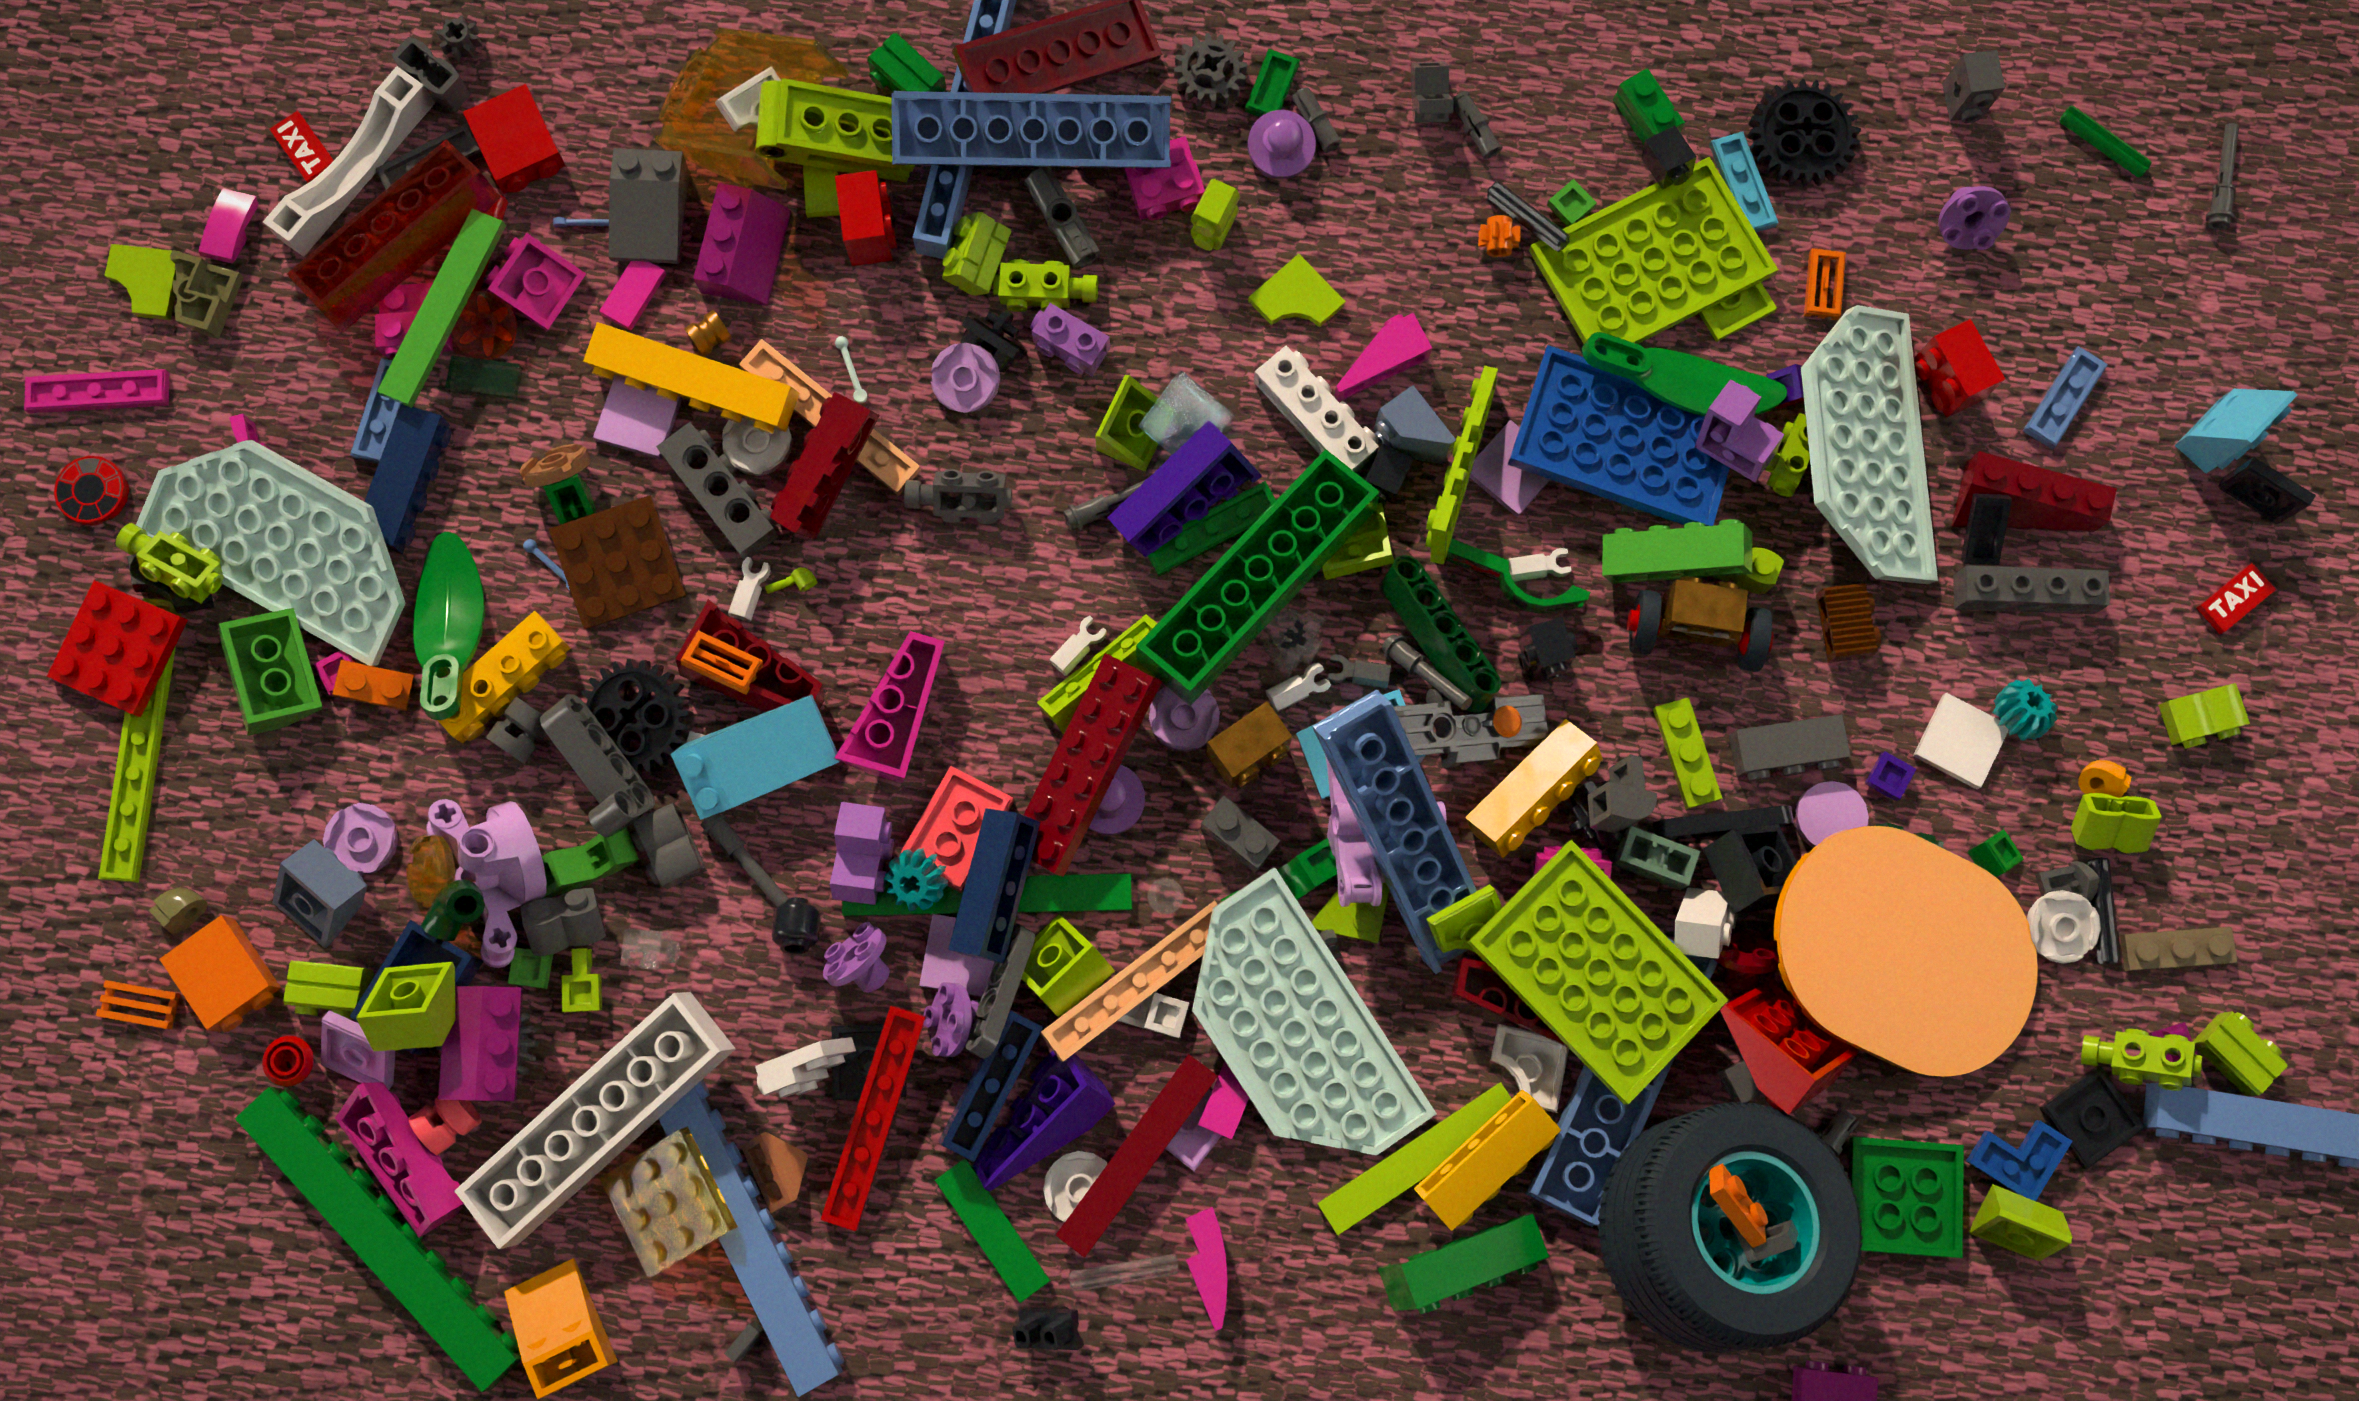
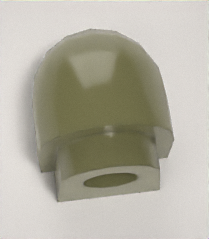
M178 887L169 889L153 900L155 905L149 911L175 937L178 933L184 932L206 911L208 904L195 891Z

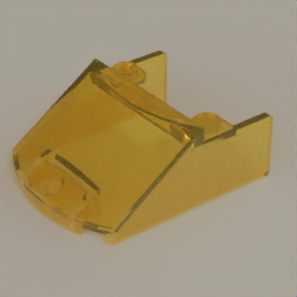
M718 28L713 32L718 38L705 51L699 47L673 83L659 115V120L663 123L661 136L655 135V142L667 151H683L686 160L746 188L751 189L753 184L785 190L788 182L773 169L774 160L763 158L755 151L757 129L746 128L734 132L715 105L716 100L771 66L781 80L785 78L821 85L825 76L847 79L850 72L817 40Z

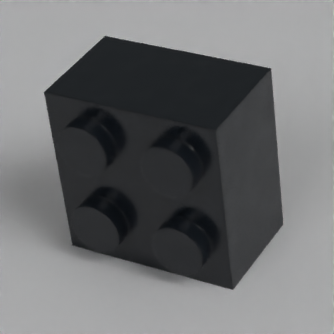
M1779 824L1732 829L1703 849L1709 861L1710 869L1715 874L1724 893V898L1727 900L1733 914L1775 909L1785 881L1793 867L1797 864Z

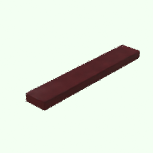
M1188 1054L1055 1236L1085 1258L1217 1079L1218 1075Z

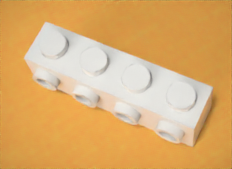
M1286 345L1255 371L1254 383L1319 454L1326 449L1357 473L1377 456L1379 449L1377 437L1368 427L1362 428L1354 420L1355 414L1352 409L1343 401L1339 403L1332 396V389L1321 376L1316 378L1309 371L1306 359L1298 351L1293 353Z

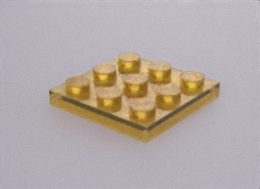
M688 1126L677 1130L600 1178L648 1279L660 1274L738 1227Z

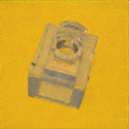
M625 929L620 965L635 969L636 962H639V968L661 970V964L678 962L680 944L675 941V935L669 932Z

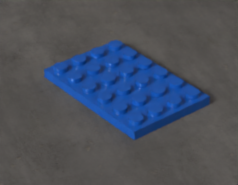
M1549 345L1545 349L1507 464L1683 525L1690 522H1700L1706 526L1714 525L1730 467L1695 448L1705 416L1674 407L1648 393L1630 379L1594 368L1586 362L1584 357Z

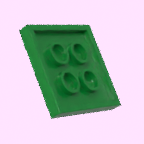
M1849 1137L1848 1179L1852 1182L1851 1187H1854L1855 1191L1853 1193L1857 1196L1856 1202L1859 1204L1858 1210L1861 1213L1859 1217L1862 1219L1860 1226L1862 1227L1861 1234L1863 1239L1861 1240L1862 1247L1860 1250L1963 1258L1964 1145Z

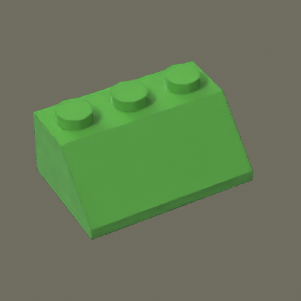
M294 608L219 623L220 641L248 736L285 728L322 709V703Z

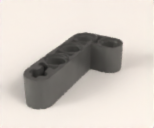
M567 694L540 717L541 726L599 803L589 812V821L597 833L604 837H611L630 826L635 820L654 807L655 799L650 789L580 698L573 694Z

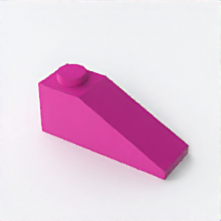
M1414 313L1405 317L1399 314L1384 323V327L1381 328L1336 386L1334 398L1338 402L1430 358L1432 346Z

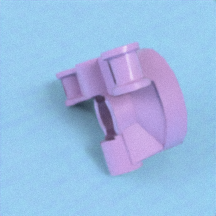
M1326 757L1332 813L1329 817L1327 838L1332 854L1336 858L1341 907H1348L1350 903H1371L1372 906H1380L1382 883H1386ZM1438 801L1437 804L1446 822L1445 805L1442 801Z
M448 799L438 800L429 808V821L426 828L427 835L432 841L454 853L460 866L456 870L454 881L460 879L476 881L474 883L482 892L485 903L484 911L481 914L486 925L480 951L481 958L490 967H505L513 960L514 947L517 942V934L507 911L536 899H542L546 894L547 881L544 864L532 828L523 811L512 801L490 807L486 813V822L469 828L464 814L456 802Z

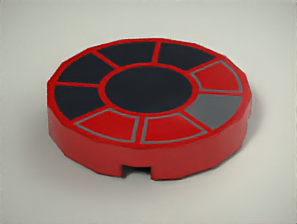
M88 455L77 458L66 465L56 479L54 488L56 505L66 517L81 525H100L109 518L113 519L122 511L128 499V481L125 480L123 471L119 466L103 457Z

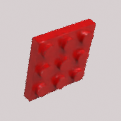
M94 580L46 677L130 714L141 717L188 620Z

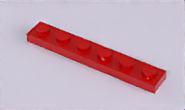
M893 1005L890 1006L820 1220L853 1231L858 1229L927 1016Z

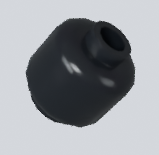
M800 897L789 898L787 903L781 904L774 909L772 940L776 945L780 946L781 951L789 954H803L808 952L810 947L818 943L820 912L816 907L810 905L807 899Z

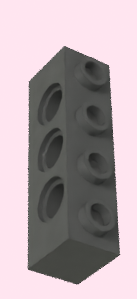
M689 422L656 447L743 560L746 557L752 558L779 537L773 528L778 522L770 518L771 513L766 507L762 510L758 509L753 502L757 495L745 480L740 484L736 481L732 474L737 470L725 454L718 457L711 447L716 443L703 427L697 431L692 423ZM702 457L708 458L705 467L698 470L692 469L695 460ZM720 484L729 485L728 491L724 495H713L716 486ZM742 510L750 511L746 521L742 523L734 522L736 513Z
M1966 565L1953 575L1954 609L2096 614L2110 605L2108 570Z

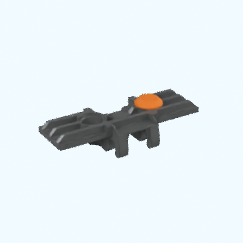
M1437 689L1428 690L1426 695L1427 704L1393 706L1415 756L1448 753L1447 759L1442 760L1443 768L1458 767L1463 762L1476 761L1478 765L1491 764L1499 759L1501 748L1540 745L1549 736L1543 694L1495 697L1484 711L1477 714L1459 716L1452 715L1451 705L1456 704ZM1433 724H1434V726H1435V728H1436V734L1434 733V730H1433Z

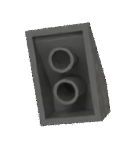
M614 148L609 184L610 260L679 264L690 174L683 151Z

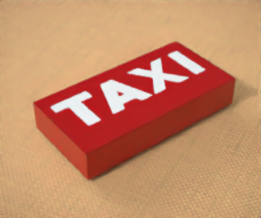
M298 110L269 129L307 183L316 178L334 161Z
M2251 563L2196 607V609L2219 634H2222L2276 589L2257 567Z

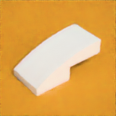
M1154 992L1117 1021L1179 1038L1189 1002Z

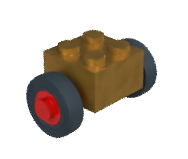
M1681 577L1680 580L1676 579L1663 594L1662 602L1661 595L1658 592L1641 590L1639 592L1634 608L1630 610L1627 620L1630 652L1635 654L1649 655L1654 648L1657 636L1728 647L1734 642V644H1738L1739 668L1745 671L1759 672L1763 668L1767 655L1773 645L1772 615L1770 610L1758 607H1750L1746 613L1748 590L1738 589V585L1734 583L1718 582L1716 585L1702 583V579L1697 577Z

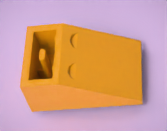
M575 1258L504 1291L522 1363L537 1399L549 1396L618 1362Z

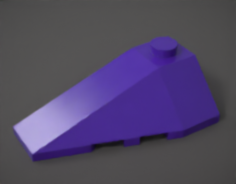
M1052 1050L1031 1074L1030 1078L1035 1083L1023 1100L1017 1096L1011 1105L1015 1109L1011 1120L1006 1127L1001 1126L995 1130L973 1164L985 1190L990 1192L1084 1134L1115 1105L1103 1082L1075 1053L1061 1062Z

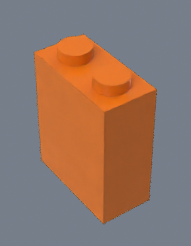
M223 915L217 917L159 959L206 1030L223 1031L225 1033L233 1030L243 1022V1015L252 1009L259 1010L270 1004L274 1000L273 994L281 989V986L236 920Z

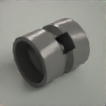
M515 697L504 712L506 720L497 721L485 738L525 764L536 749L534 741L536 739H543L546 736V732L540 722V717L543 714L518 697ZM519 727L524 732L516 739L513 736Z

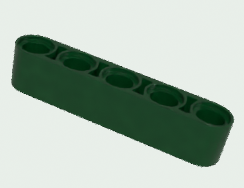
M1402 555L1397 557L1381 582L1383 593L1438 673L1472 698V704L1466 710L1472 713L1484 711L1501 688L1499 675L1421 563L1411 556Z

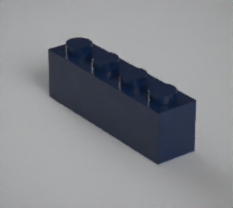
M403 404L400 405L364 501L374 508L387 550L403 554L405 546H409L414 539L415 526L413 524L417 514L422 513L426 507V489L429 481H433L438 474L439 461L437 460L442 448L445 449L448 446L451 438L450 424L441 415L415 407L410 408Z
M985 809L948 950L973 958L1004 964L1041 822L1015 812Z
M1011 1010L1009 1011L996 1048L989 1057L985 1059L980 1058L938 1140L942 1146L973 1162L975 1161L1043 1028L1042 1026Z

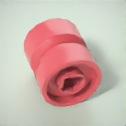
M437 1096L435 1097L434 1106L425 1105L409 1117V1123L424 1146L433 1154L440 1155L456 1143L457 1134L465 1136L481 1124L482 1119L470 1100H438Z

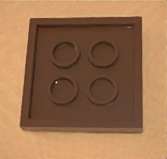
M652 495L549 528L584 630L687 596Z

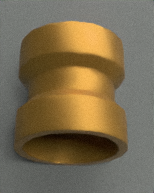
M714 310L705 314L703 321L698 324L691 323L684 328L703 357L711 353L713 347L718 343L725 344L733 339Z

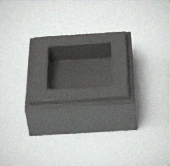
M755 1321L749 1323L724 1354L733 1362L744 1359L765 1333L764 1329Z

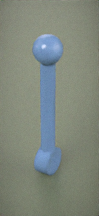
M564 217L553 218V226H609V219H566Z
M532 539L526 540L523 544L524 550L528 553H533L566 582V587L570 591L564 571L537 548L536 541Z

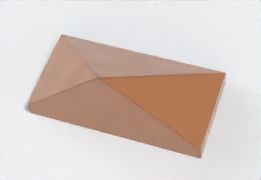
M767 1132L756 1136L741 1146L770 1213L778 1211L797 1199L808 1159L806 1152Z

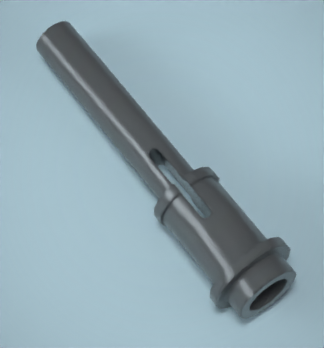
M2235 123L2225 125L2218 183L2212 187L2211 209L2206 214V221L2209 222L2208 226L2216 230L2228 229L2231 223L2235 221L2232 208L2236 187L2232 185L2239 133V125Z
M1144 481L1105 498L1101 494L1075 507L1072 504L1068 505V510L1063 511L1070 530L1078 529L1081 531L1084 525L1104 516H1109V510L1123 503Z
M1393 634L1384 641L1382 651L1387 660H1394L1411 675L1418 674L1462 710H1466L1471 706L1472 698L1429 666L1427 658L1408 645L1407 639L1404 636Z
M718 813L707 817L700 825L704 829L702 833L705 836L709 835L728 858L733 856L777 907L787 903L789 898L744 848L746 842L725 821L727 818L725 814L720 815Z

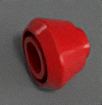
M283 1036L274 1040L267 1047L263 1055V1070L266 1077L274 1084L284 1087L294 1086L304 1081L310 1074L314 1064V1055L310 1045L305 1040L296 1036Z

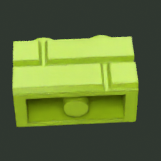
M975 212L964 215L955 226L954 234L957 237L953 247L946 252L943 258L945 269L942 279L954 286H958L959 289L970 295L977 296L989 293L1009 240L1011 229L999 222H995L993 218L983 212Z
M291 960L283 1002L285 1005L296 1006L295 1014L318 1016V1010L325 1009L352 1019L349 1016L373 980L374 972L371 969Z
M2233 1011L2220 1013L2193 1040L2195 1048L2245 1096H2259L2288 1067V1064L2280 1057L2282 1052L2278 1046L2267 1039L2262 1040L2252 1030L2254 1024L2246 1016L2238 1012L2234 1013Z

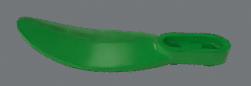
M1602 332L1592 334L1582 347L1583 357L1592 367L1630 379L1656 398L1674 407L1701 416H1706L1708 408L1730 379L1740 385L1747 386L1754 393L1761 396L1754 415L1777 407L1784 401L1787 395V388L1780 382L1678 351L1663 348H1644L1639 344Z
M443 532L436 536L429 548L419 583L413 622L415 653L423 669L420 704L425 714L433 720L450 718L459 710L463 672L477 650L485 617L484 592L475 561L462 539L451 532Z

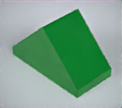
M578 473L562 481L543 486L560 525L597 513L589 486Z

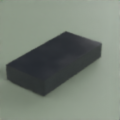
M1973 493L1961 560L1964 564L1999 565L2012 498L2009 495Z

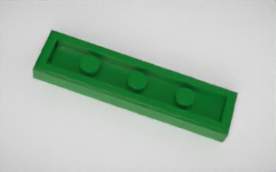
M1266 481L1208 510L1209 514L1199 521L1197 519L1189 520L1182 525L1183 532L1147 556L1158 577L1245 533L1276 499Z
M966 1158L935 1179L937 1185L1019 1303L1051 1281L993 1196L984 1189L977 1173Z

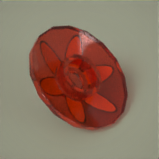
M473 291L451 332V336L455 345L465 355L477 360H493L505 355L513 346L517 335V319L511 306L497 295L489 291ZM485 318L492 322V329L490 331L486 330L483 326Z

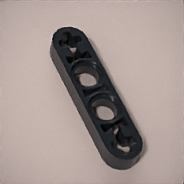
M1775 806L1664 819L1653 822V829L1655 835L1672 841L1724 835L1737 828L1779 824L1780 828L1794 825L1791 806Z

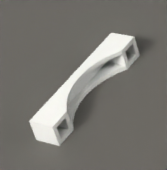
M396 66L374 92L371 104L361 125L340 155L311 182L284 196L266 217L263 223L270 231L304 257L376 173L375 169L385 163L435 104V101L424 85Z

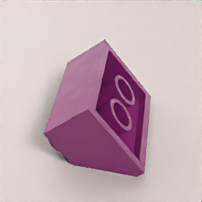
M718 183L693 277L700 293L768 306L791 209L752 189Z
M455 987L456 1020L442 1045L438 1100L516 1101L523 1004L522 987Z

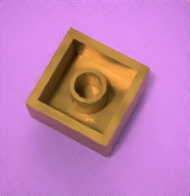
M1267 701L1208 741L1206 755L1230 789L1237 784L1243 788L1258 778L1259 775L1257 773L1260 771V768L1266 764L1272 768L1288 757L1287 752L1290 750L1289 747L1293 736Z

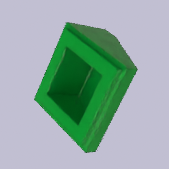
M2004 829L1968 851L1969 856L1976 865L1995 877L2006 873L2024 860Z

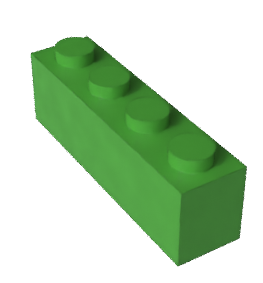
M1726 519L1720 521L1719 525L1706 526L1700 522H1690L1684 524V528L1670 529L1666 525H1654L1649 527V531L1639 532L1632 528H1619L1614 530V534H1603L1602 576L1612 584L1674 580L1686 576L1702 578L1752 574V531L1744 523H1741L1740 520Z

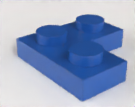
M2040 1120L2034 1122L2018 1150L1985 1130L1966 1162L2012 1192L2036 1201L2073 1141Z

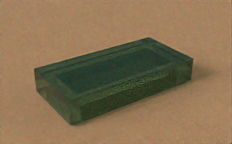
M451 355L445 389L453 393L517 401L523 368L520 364Z

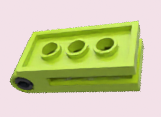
M782 78L781 81L771 80L761 84L755 150L759 156L771 160L848 173L876 170L878 178L907 182L909 172L913 171L915 165H892L891 97Z

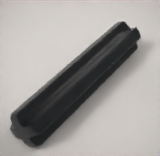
M1496 181L1488 188L1487 197L1490 201L1555 251L1560 252L1567 247L1570 242L1569 234L1503 183Z
M2103 857L2092 858L2087 861V865L2099 877L2098 889L2091 901L2092 907H2095L2099 914L2101 926L2096 944L2097 960L2099 964L2103 965L2117 964L2120 962V951L2110 861L2108 858Z

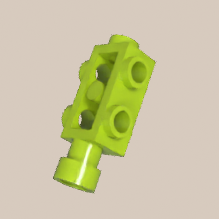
M1014 259L1010 263H1001L1000 275L996 274L993 280V293L999 296L1001 305H1007V309L1012 312L1027 311V306H1039L1041 311L1044 312L1049 303L1060 309L1062 307L1070 308V298L1082 299L1083 302L1097 303L1098 275H1083V278H1072L1070 265H1064V263L1059 261L1030 264L1026 260ZM1011 279H1021L1022 281L1018 284H1013ZM1045 281H1057L1054 285H1047Z
M1800 412L1794 423L1786 422L1782 433L1785 435L1782 439L1784 445L1780 454L1777 453L1765 469V471L1771 473L1766 485L1773 487L1776 493L1785 497L1793 496L1810 460L1806 415Z
M129 523L120 530L116 538L117 548L130 555L136 554L139 570L147 579L153 582L160 581L170 586L182 598L190 597L202 603L210 594L217 592L222 585L224 576L219 557L207 548H202L200 552L190 547L188 540L177 532L167 535L159 530L152 538L147 535L146 530L133 523Z
M2126 1029L2125 1032L2116 1031L2114 1043L2101 1041V1037L2084 1035L2081 1064L2098 1066V1063L2110 1064L2112 1075H2118L2119 1081L2126 1084L2141 1085L2143 1079L2158 1081V1086L2162 1089L2181 1091L2183 1085H2192V1077H2201L2203 1056L2195 1055V1042L2188 1041V1038L2184 1036L2167 1034L2162 1038L2149 1036V1033L2143 1030ZM2135 1049L2141 1052L2137 1056H2130L2126 1053V1050ZM2166 1055H2176L2181 1058L2177 1062H2170L2166 1059Z

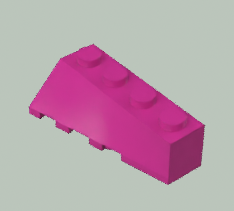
M909 632L834 759L868 774L903 783L945 641L916 632Z
M383 1082L361 1083L356 1086L335 1119L420 1238L455 1217L463 1208L464 1203L454 1192L460 1184L452 1180L444 1169L441 1157L428 1150L416 1136L410 1126L409 1118L401 1108L400 1100L396 1094L390 1092Z

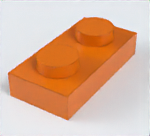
M341 660L332 695L406 711L414 675Z
M1723 1163L1709 1170L1710 1195L1752 1248L1766 1243L1765 1225L1768 1224V1218L1763 1207L1758 1202H1752L1747 1195L1742 1180L1737 1175L1732 1176Z

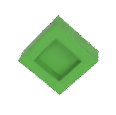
M1573 179L1548 200L1547 206L1568 227L1590 213L1595 208L1597 202Z
M514 947L515 953L511 962L508 984L547 989L554 954L534 956L531 949Z

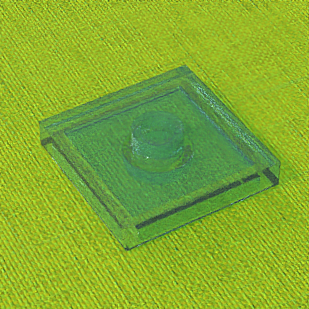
M1180 371L1138 427L1172 455L1208 420L1222 432L1234 415L1186 373Z

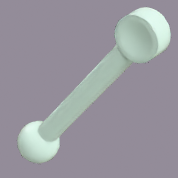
M839 336L835 340V346L841 350L855 389L853 394L854 400L860 404L864 403L868 396L866 391L860 386L848 352V339Z

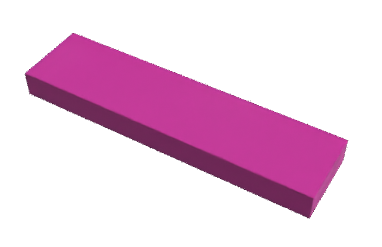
M166 369L25 377L24 410L28 413L169 406V372Z

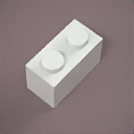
M1687 888L1675 919L1674 945L1683 954L1719 959L1723 945L1729 946L1732 929H1735L1737 914H1733L1722 891Z

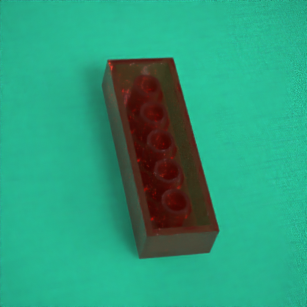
M446 139L296 265L287 275L337 329L343 333L459 234L471 209L484 213L501 197L480 170Z

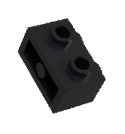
M1563 617L1529 626L1518 641L1521 653L1518 654V662L1523 674H1529L1531 682L1541 679L1542 683L1546 684L1561 679L1563 677L1562 673L1569 670L1568 667L1576 658L1575 653L1578 652L1576 638L1572 632H1567Z

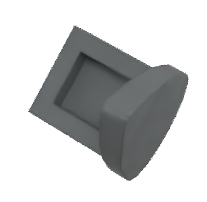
M2080 861L2069 862L2067 867L2035 874L2041 897L2049 892L2065 890L2080 894L2087 901L2091 902L2098 889V875L2091 867Z
M1789 1220L1766 1228V1243L1752 1248L1733 1224L1737 1238L1750 1264L1795 1248L1799 1234L1793 1221Z

